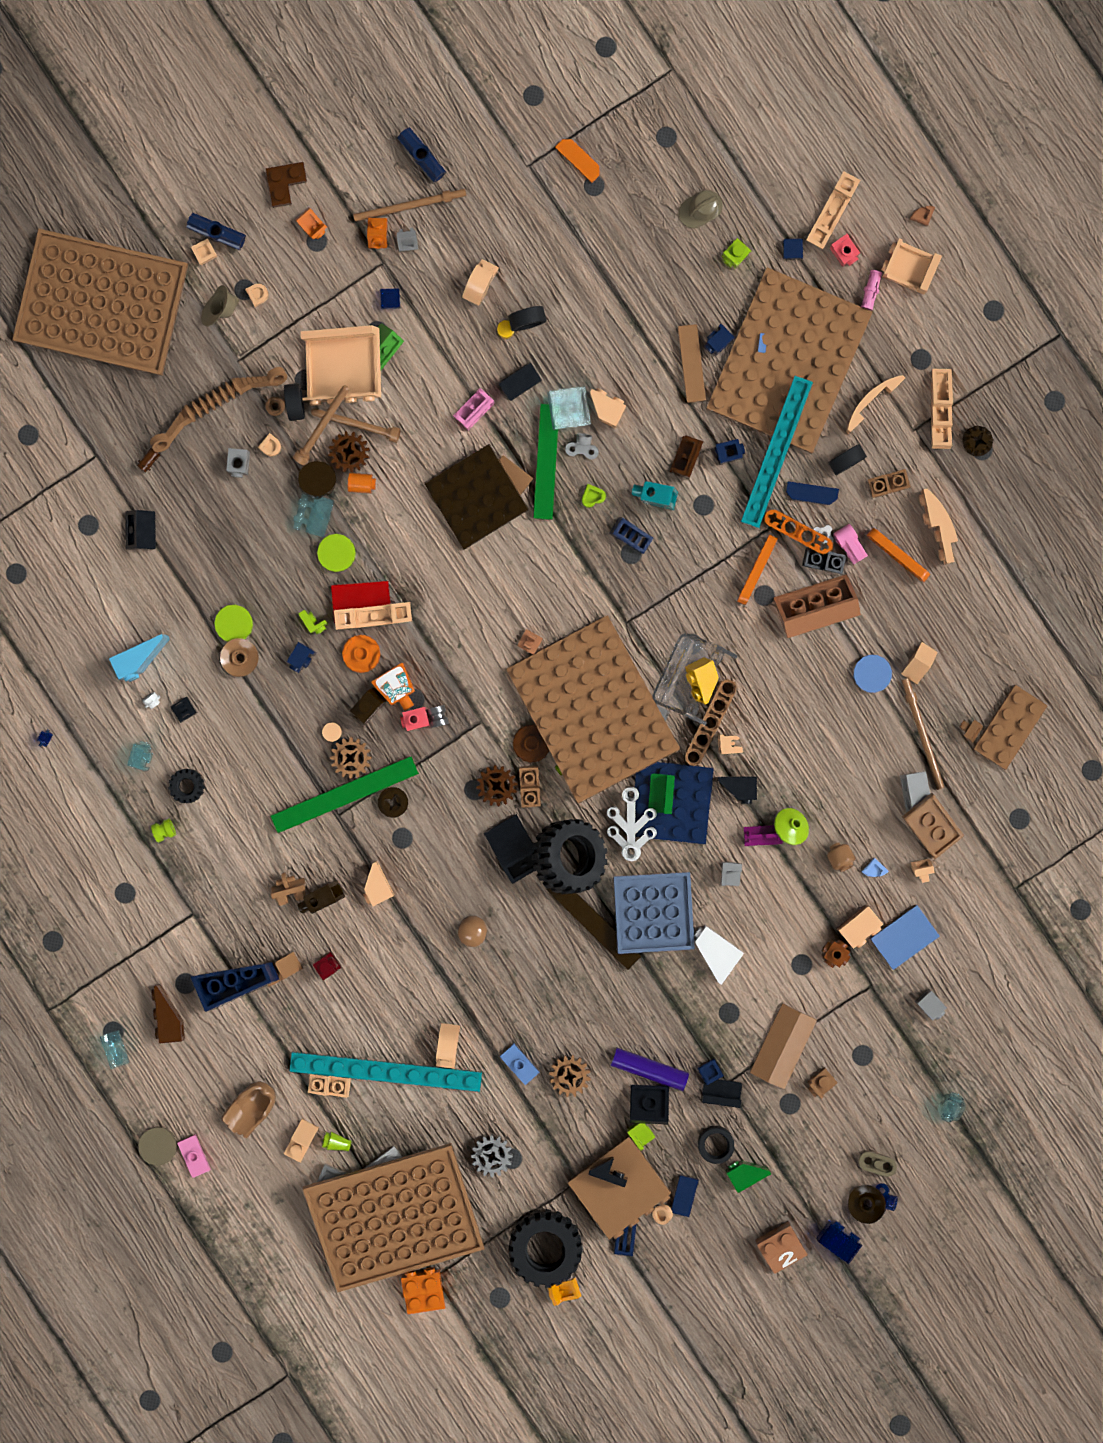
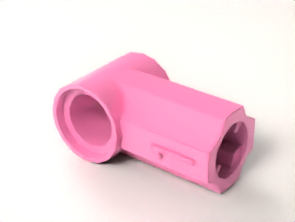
M850 524L833 533L837 544L844 549L853 565L868 556Z

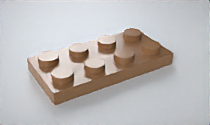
M1014 685L975 744L973 750L1006 770L1048 705L1017 685Z

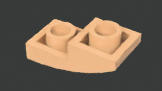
M310 1074L308 1093L347 1098L349 1097L351 1078Z

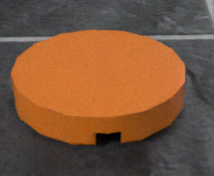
M357 635L348 639L345 643L342 656L348 668L355 672L364 673L371 671L377 666L381 653L380 647L374 639L366 635Z

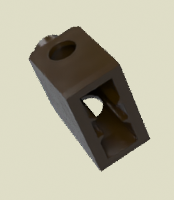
M372 688L352 707L349 715L364 727L387 700L376 689Z
M338 880L305 895L303 897L304 901L298 903L297 906L302 914L308 911L313 914L346 896Z

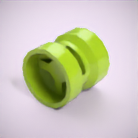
M170 818L163 820L161 824L151 825L153 836L158 843L164 841L165 837L171 838L176 836V830Z

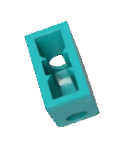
M645 481L644 486L633 485L632 495L641 497L640 500L645 504L674 510L678 491L673 486ZM655 491V494L650 496L651 492Z

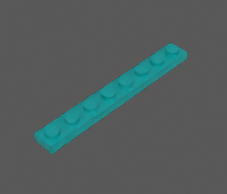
M794 376L741 520L743 523L757 528L760 527L813 384L812 381Z

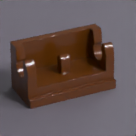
M686 435L683 436L670 473L690 479L704 441Z

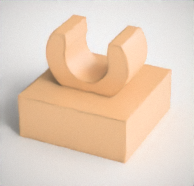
M930 859L911 862V868L915 877L919 876L922 883L929 882L928 874L935 873Z

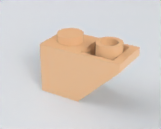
M597 388L596 391L591 389L590 397L598 420L616 429L626 409L624 401L617 397L612 399L606 396L607 393Z

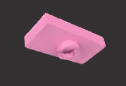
M196 1134L177 1143L192 1178L211 1170Z

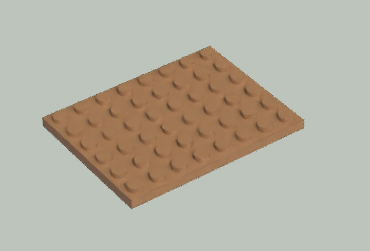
M38 229L12 340L162 376L188 263Z
M767 267L706 409L772 437L794 376L812 381L813 384L790 445L812 454L873 312ZM760 333H764L762 341L766 345L765 353L758 352Z
M608 615L506 669L578 804L680 750L678 743Z
M452 1143L303 1186V1192L337 1293L485 1249Z

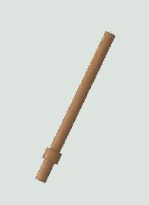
M465 188L451 192L447 190L443 191L442 194L353 214L356 222L443 201L445 203L452 202V199L467 195Z
M909 678L901 680L906 693L905 699L910 705L937 790L945 788L916 702L918 700L916 692H913Z

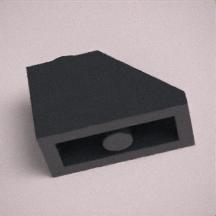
M756 776L717 777V781L736 800H741V804H752V800H757Z

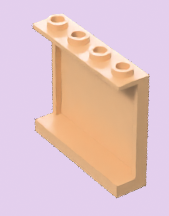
M369 325L301 331V339L306 341L307 397H304L303 401L309 402L311 406H319L321 402L331 404L344 385L349 388L348 393L343 399L345 403H356L357 399L372 402L375 401V398H381L379 328Z

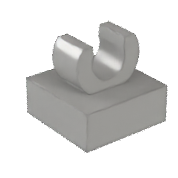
M410 228V231L403 232V229H400L397 233L399 252L417 250L416 230L414 231L413 228Z

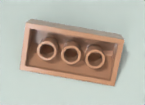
M847 574L774 597L779 618L787 638L861 615L858 598Z

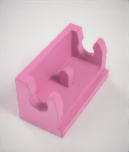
M479 388L453 417L469 431L495 402Z

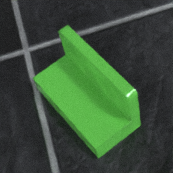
M380 324L378 327L380 335V370L383 369L404 342L400 336L384 324Z

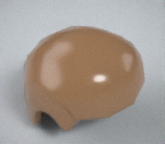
M468 916L461 921L458 928V937L461 943L468 947H477L486 938L487 926L483 919L477 916Z

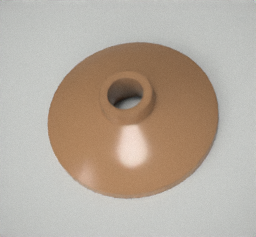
M241 638L227 642L220 654V661L224 670L230 675L237 677L252 673L259 660L258 651L254 644ZM239 654H242L244 656V659L242 661H238L237 656Z

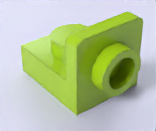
M737 238L722 253L721 257L724 258L722 261L731 268L733 266L736 269L751 253V250Z
M303 610L298 613L311 634L316 633L318 635L326 630L325 626L328 625L326 620L316 625L317 619L312 612L308 613L307 610Z

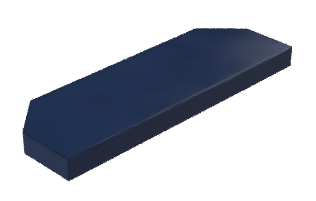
M788 481L786 493L792 500L831 505L838 499L839 489Z

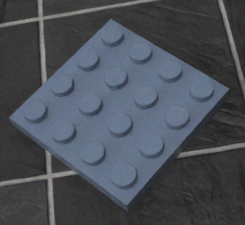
M690 872L613 877L618 954L695 949Z

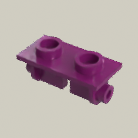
M774 825L743 827L744 846L783 844V841L775 831Z

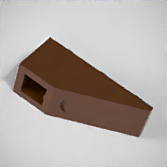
M160 984L155 985L151 991L152 1000L155 1001L156 1006L153 1009L154 1020H157L155 1037L159 1039V1044L182 1042L185 1040L184 1021Z

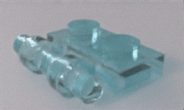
M302 492L301 499L297 503L299 505L297 514L293 518V529L300 531L301 525L305 524L307 525L306 533L325 538L334 500L322 497L319 499L314 498V502H309V497ZM306 507L311 508L309 519L304 518Z

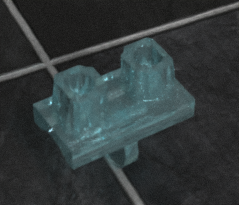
M119 1030L100 1036L110 1069L130 1063Z

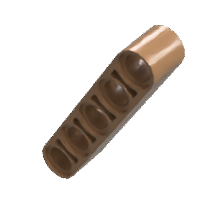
M724 680L719 684L685 752L684 759L687 764L695 766L702 761L736 693L737 687L732 680ZM725 683L732 685L733 689L729 694L724 693L722 690V686ZM716 700H721L724 703V708L721 711H717L714 708ZM708 717L715 719L716 723L713 728H708L705 725V720ZM700 734L707 737V742L704 745L697 743L696 739ZM693 751L699 757L694 763L688 760V754Z

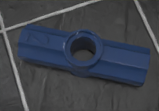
M410 127L400 133L397 139L414 158L415 163L423 169L433 183L439 181L446 174V171L431 154L428 147L422 143ZM421 151L427 153L423 159L417 157V154Z
M193 212L189 216L187 229L239 251L243 247L246 238L245 234ZM214 228H220L221 231L218 235H212Z

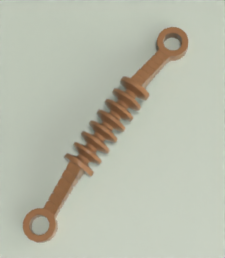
M275 367L267 373V376L232 378V385L225 382L226 389L218 386L219 393L211 390L212 397L206 393L205 401L199 397L198 405L191 401L193 408L184 405V408L181 410L182 412L179 413L167 432L152 437L150 440L152 449L155 452H162L168 449L183 427L196 421V414L200 418L203 417L202 411L209 414L208 407L215 411V403L222 407V399L229 403V395L236 399L235 392L243 395L244 392L251 388L283 384L287 380L285 370L282 367Z

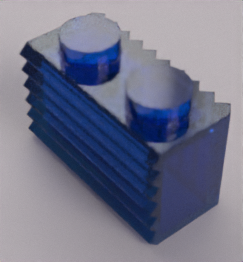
M829 1220L816 1239L825 1248L847 1264H850L862 1247L861 1238L853 1232L849 1234L844 1231L845 1226L837 1220L835 1222Z

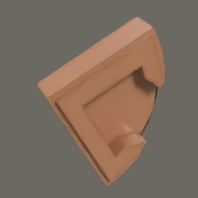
M925 206L917 209L910 217V220L928 226L935 207Z

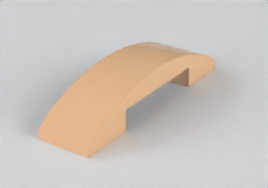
M843 171L806 241L821 249L825 247L861 180Z
M901 375L891 378L872 389L853 411L847 424L846 432L849 434L864 419L860 412L883 389L890 394L905 377Z
M410 602L334 610L336 630L412 621Z

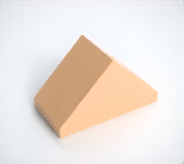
M921 642L901 675L918 684L931 668L938 652Z

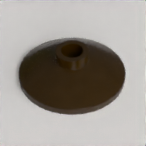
M861 1185L850 1193L848 1208L851 1215L857 1221L864 1224H872L880 1220L884 1215L886 1201L881 1191L876 1187ZM866 1200L871 1201V1207L866 1205Z

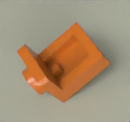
M310 207L295 219L313 240L315 238L319 239L326 232L327 226Z
M368 218V248H387V218Z

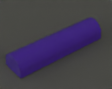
M616 1047L610 1065L680 1091H684L689 1077V1072Z

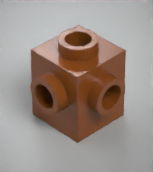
M832 939L830 942L827 941L821 950L823 952L822 956L825 958L824 962L832 968L835 965L839 968L841 965L845 966L850 959V951L846 949L848 945L839 939L837 942ZM836 951L840 952L838 958L834 957V952Z

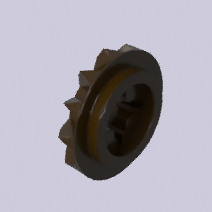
M978 425L969 428L964 433L962 439L964 449L972 456L987 454L991 450L994 441L991 432L986 427ZM981 435V441L985 444H979L974 448L976 441L973 438Z
M396 787L383 790L378 798L379 810L390 818L401 816L408 808L406 793ZM396 794V801L399 802L401 806L394 805V807L390 810V803L385 799H393V797H395Z

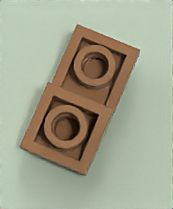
M906 469L868 479L873 498L911 488Z
M538 766L519 767L521 806H541Z

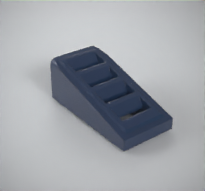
M623 517L617 519L609 533L642 554L645 553L653 540V537ZM622 525H625L624 529L619 534L618 531L620 530ZM629 528H630L632 531L630 532V534L628 535V537L625 538L624 536L626 535V533L628 532V530H629ZM638 533L637 538L634 542H632L631 540L633 539L634 535ZM644 537L645 540L639 547L638 543L640 542L641 538Z

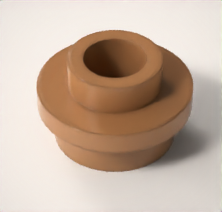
M271 397L267 400L266 410L270 415L279 416L284 412L285 404L281 398ZM275 403L279 404L277 410L272 409V405Z

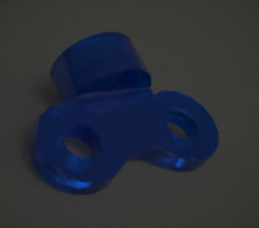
M878 1184L876 1186L877 1189L884 1188L885 1190L882 1194L886 1201V1209L895 1211L898 1196L889 1194L890 1189L887 1184Z

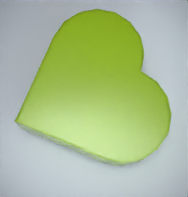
M587 484L582 496V504L586 508H592L595 504L603 503L606 494L602 489Z

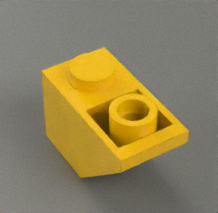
M703 657L685 666L687 672L686 679L692 688V697L695 701L707 704L719 677L714 661Z

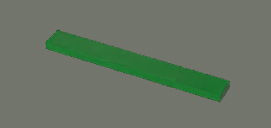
M411 756L271 815V819L277 833H280L419 774Z

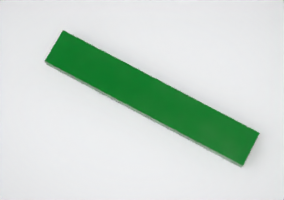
M541 404L534 519L553 520L560 405Z

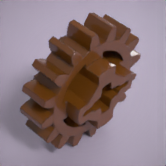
M345 431L344 437L338 434V440L332 439L334 446H329V449L333 450V452L329 453L328 456L334 457L331 463H337V470L342 467L343 473H346L347 469L354 473L355 468L361 471L360 465L366 466L367 464L364 460L370 459V456L366 454V452L370 451V448H365L368 442H361L363 436L359 435L356 437L355 432H352L351 436H349L348 432ZM348 440L345 445L339 446L342 442ZM356 442L360 444L362 452L356 449ZM351 448L354 454H350L347 458L345 451H349ZM337 453L343 456V463L339 461ZM355 459H359L358 462L351 465L352 461H354Z
M494 765L493 770L487 767V773H480L483 778L477 779L481 783L479 786H476V789H481L478 796L484 795L483 802L490 800V806L496 802L499 807L501 801L506 805L507 798L513 799L511 793H517V790L513 789V786L518 785V783L513 782L516 776L509 775L510 769L505 772L504 766H501L500 770L497 769L496 765ZM492 773L502 774L499 778L490 776ZM507 778L510 783L509 791L505 788ZM490 780L494 782L500 781L502 790H493L494 785ZM485 781L489 784V790L487 793L484 789ZM499 793L504 796L499 799L492 798L494 794Z

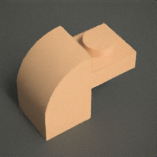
M482 259L475 266L462 298L479 306L486 296L489 285L497 274L499 267Z
M441 1023L436 1053L437 1067L455 1069L460 1032L459 1025Z

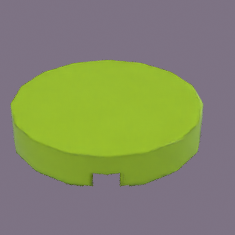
M332 534L321 541L317 554L323 567L332 572H342L351 567L355 561L356 550L349 538L341 534Z
M227 605L216 615L215 630L223 640L229 642L237 638L247 639L251 634L253 620L250 612L244 607Z

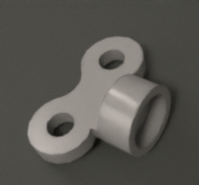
M577 433L576 442H569L565 448L566 453L570 456L581 453L588 459H595L598 456L599 450L595 445H591L592 436L586 433ZM570 447H575V451H571ZM589 450H593L594 454H589Z

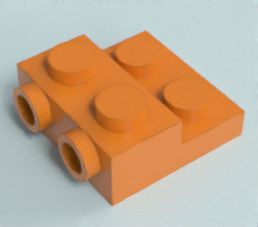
M434 1267L424 1269V1272L416 1273L413 1270L402 1275L401 1282L407 1315L446 1308L440 1269L435 1270Z

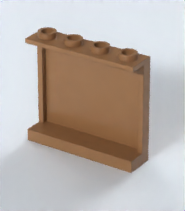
M630 1136L626 1137L568 1181L569 1186L609 1240L612 1237L614 1239L620 1237L624 1233V1228L628 1225L630 1228L639 1222L638 1218L643 1214L647 1216L655 1210L654 1206L659 1202L662 1205L668 1201L671 1190L667 1188ZM614 1157L610 1172L617 1170L625 1173L624 1177L628 1178L626 1186L624 1188L588 1175L589 1170Z

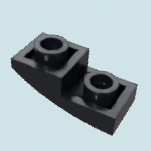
M806 547L802 566L843 574L846 555L834 552L821 554Z

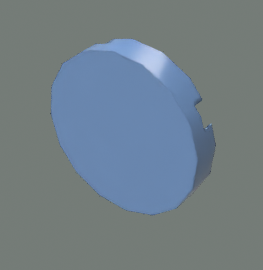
M868 655L862 657L855 665L853 678L856 685L863 691L876 693L884 690L889 685L892 679V669L885 658L879 655Z

